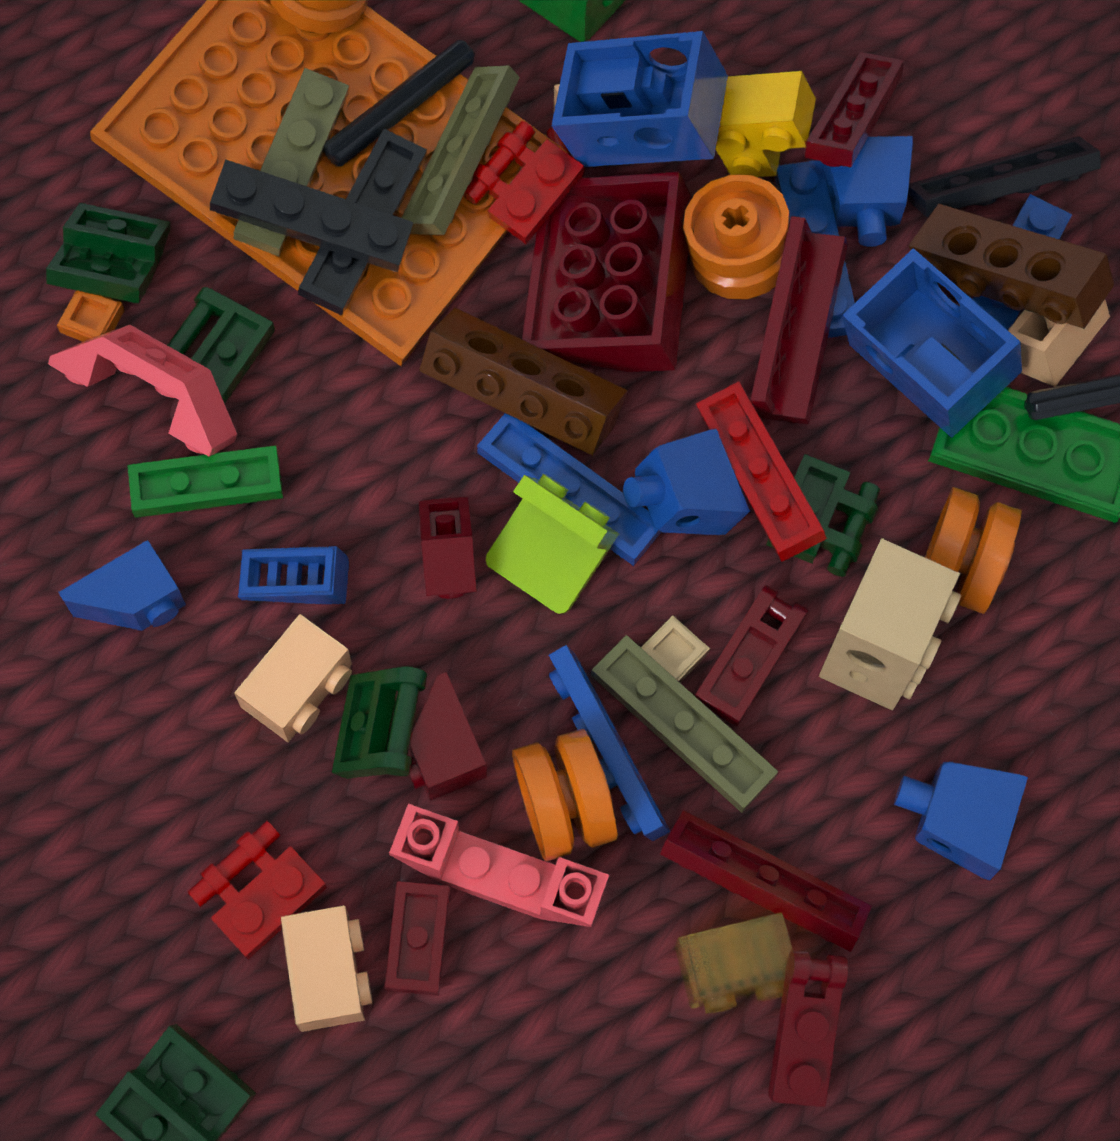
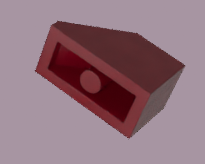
M468 497L419 501L426 596L437 595L444 599H454L469 592H477Z
M447 672L437 675L412 731L409 744L412 758L409 773L410 780L415 790L424 786L430 801L487 778L486 762Z

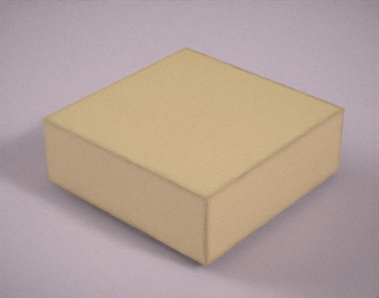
M673 615L641 647L680 683L710 651V648Z

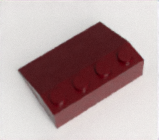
M680 172L579 179L536 232L522 340L568 362L626 372L676 370L688 260V245L683 225L685 209L692 199Z

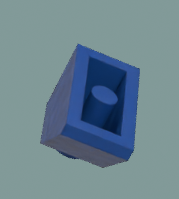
M148 540L58 592L73 617L141 631L151 625L158 627L168 623L178 614V609L186 605L179 588Z

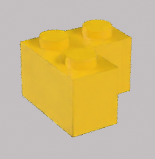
M802 71L728 76L716 151L730 175L776 176L781 151L789 148H806L816 98Z

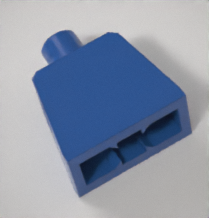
M912 136L868 137L852 167H831L822 163L836 224L838 227H857L858 242L862 246L874 247L883 244L887 240L886 226H896L901 222L908 198L913 147Z
M717 429L704 431L656 447L635 468V477L627 478L623 486L626 503L632 508L647 506L654 526L660 532L725 535L750 512Z
M943 762L936 771L931 785L904 775L900 782L894 805L921 814L915 834V840L918 843L981 878L990 881L1001 870L1028 777L976 766Z

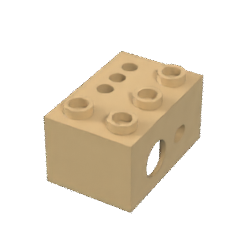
M881 538L819 677L892 711L901 696L910 700L917 684H920L926 669H929L941 643L940 639L932 636L939 620L946 623L950 622L961 598V594L952 591L960 573Z

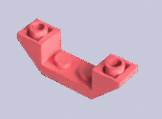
M130 324L78 343L51 355L48 365L64 373L68 380L79 385L89 387L114 375L116 369L126 374L136 375L155 386V389L160 394L178 399L179 401L168 434L184 442L186 447L193 452L210 457L233 444L236 440L237 432L211 370Z
M408 804L389 852L390 856L443 885L538 919L592 927L609 878V874L558 857L557 863L554 865L459 831L458 821Z

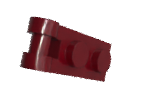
M768 585L762 588L695 694V697L713 713L737 727L809 612V609L797 602L792 606L778 598L779 592ZM766 615L782 623L778 631L762 622Z
M790 951L786 965L768 1092L772 1102L826 1107L842 990L846 985L848 977V961L846 956L827 955L824 960L810 958L808 952ZM808 980L822 981L820 993L805 992Z

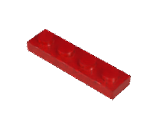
M738 381L696 403L709 430L717 429L738 483L781 562L826 540L824 529L740 382Z

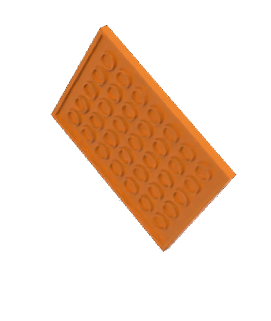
M207 0L90 131L91 141L298 291L320 247L288 236L278 257L235 240L234 230L238 219L210 210V201L225 159L259 171L261 170L304 68L349 85L348 96L329 138L331 139L436 56L368 6H366L357 22L340 32L319 34L301 30L284 20L273 7L270 0ZM461 74L452 79L388 130L427 149L426 157L395 214L397 217L402 218L468 82V79ZM506 107L478 165H485L498 149L497 142L505 132L511 133L521 121L525 120ZM531 126L536 132L535 135L526 144V147L529 148L531 151L535 153L539 149V147L544 143V141L548 139L553 144L562 149L564 152L568 153L558 144H556L547 136L538 131L536 128ZM378 138L340 167L332 164L323 152L309 187L346 199ZM512 161L499 177L500 180L509 185L521 171L522 167ZM486 193L480 202L474 205L463 196L455 211L454 218L444 235L410 234L398 273L369 264L342 316L318 304L316 305L402 366L508 232L489 218L488 210L496 199Z

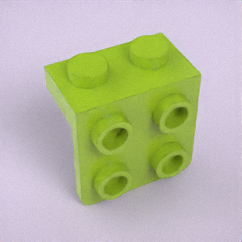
M543 474L540 479L523 475L513 491L523 499L487 553L486 564L555 613L564 614L571 609L619 533L606 525L610 517L586 501L579 507L565 498L569 490L546 474Z

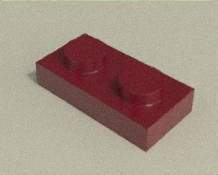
M397 881L384 987L386 991L439 996L450 886Z

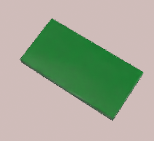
M1005 387L953 438L939 427L929 456V462L1114 523L1119 520V423L1082 411L1032 420L1029 418L1024 407L1027 393Z

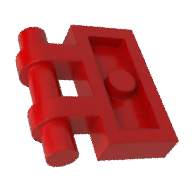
M521 121L511 133H504L497 142V151L485 165L479 164L477 166L472 181L467 186L463 196L474 205H477L486 193L495 198L496 201L488 210L489 218L527 244L583 176L585 170L584 165L548 139L544 141L535 153L527 148L526 144L536 132L528 123ZM514 161L522 169L512 182L507 185L499 177Z
M268 821L262 824L254 833L251 834L247 831L236 841L238 847L217 866L211 863L200 873L202 879L187 892L200 907L216 894L226 903L211 917V920L247 960L282 930L281 917L299 914L327 889L326 883L291 846L275 860L270 856L266 849L281 835ZM253 862L262 872L238 892L231 885L230 881Z

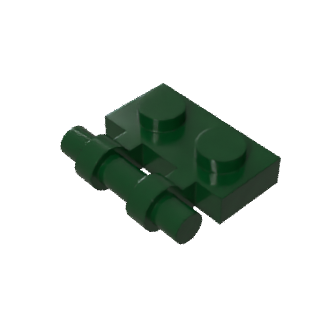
M804 454L794 479L824 529L827 539L794 557L813 564L819 547L832 554L827 570L836 576L844 577L851 562H856L863 546L860 543V539L866 525L871 524L877 514L878 506L875 503L879 496L880 488L873 483L863 482L858 494L847 491L844 487L850 472ZM835 509L846 513L848 516L842 533L828 527ZM768 538L766 545L774 548Z

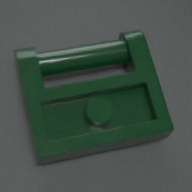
M202 287L194 298L195 307L167 346L185 355L212 316H220V319L191 359L211 370L225 404L275 332L274 323L208 287Z
M396 667L350 676L331 773L346 779L385 774L394 776L409 775L412 758L408 756V749L419 691H424L427 673L413 667ZM393 710H394L393 721H392V726H391V731H390V737H389V742H388V747H387V752H386V743H387V737H388V732H389V727H390V721H391L392 712H393Z

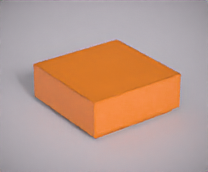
M76 290L57 327L60 333L84 342L113 331L125 309L122 302L112 298Z

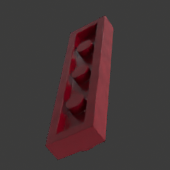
M859 52L807 139L805 158L821 161L823 164L831 167H852L902 78L904 60Z
M684 810L660 852V855L678 863L681 867L723 886L728 891L738 894L766 908L775 915L785 918L850 952L859 939L872 907L866 902Z

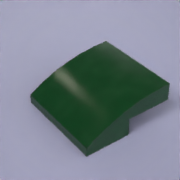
M79 203L63 226L62 246L46 267L47 284L139 304L151 283L170 232V222Z
M174 1024L165 1030L139 1066L126 1073L95 1115L124 1141H219L257 1093L180 1026Z

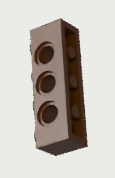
M941 204L937 205L909 244L910 251L914 248L966 294L973 297L983 296L1002 302L1013 310L1020 311L1024 309L1045 316L1056 324L1067 323L1085 329L1114 286L1106 253Z
M454 308L430 331L419 370L592 456L614 429L628 391L458 308Z

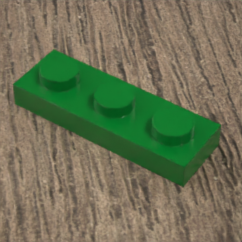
M276 445L215 453L210 457L199 455L128 465L131 509L135 518L283 498L279 456Z

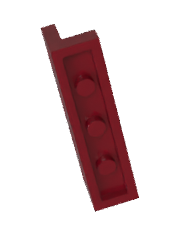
M791 216L750 400L764 419L809 425L848 242L845 236L812 233L806 218Z

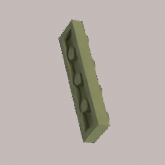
M509 65L474 68L402 216L403 219L414 222L411 234L444 235L451 224L455 211L467 186L472 181L478 163L491 141L492 134L520 78Z
M304 68L260 171L309 187L323 155L324 144L329 140L348 96L349 85ZM238 220L234 230L235 240L278 257L288 237Z
M627 635L592 669L591 676L741 813L776 778L778 771Z

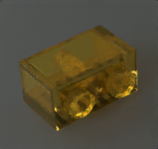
M782 913L678 937L675 944L691 1009L704 1006L706 1014L736 1007L735 998L756 993L758 1001H765L781 997L783 994L787 960L790 951L793 950Z

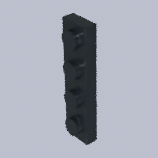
M383 129L346 200L395 216L426 157L427 149ZM320 247L299 286L298 295L342 316L370 263Z
M1080 136L909 183L908 201L926 218L932 214L938 204L955 209L970 205H989L997 201L998 197L1016 192L1031 193L1037 191L1041 185L1058 180H1077L1083 176V173L1101 169L1100 151Z
M226 159L210 201L211 211L397 273L414 223Z

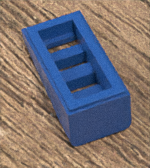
M337 546L242 550L238 598L248 601L345 604L349 558ZM261 563L268 564L266 586H259ZM282 565H288L285 586H280ZM303 566H308L307 585H301ZM323 567H325L324 583L322 584Z

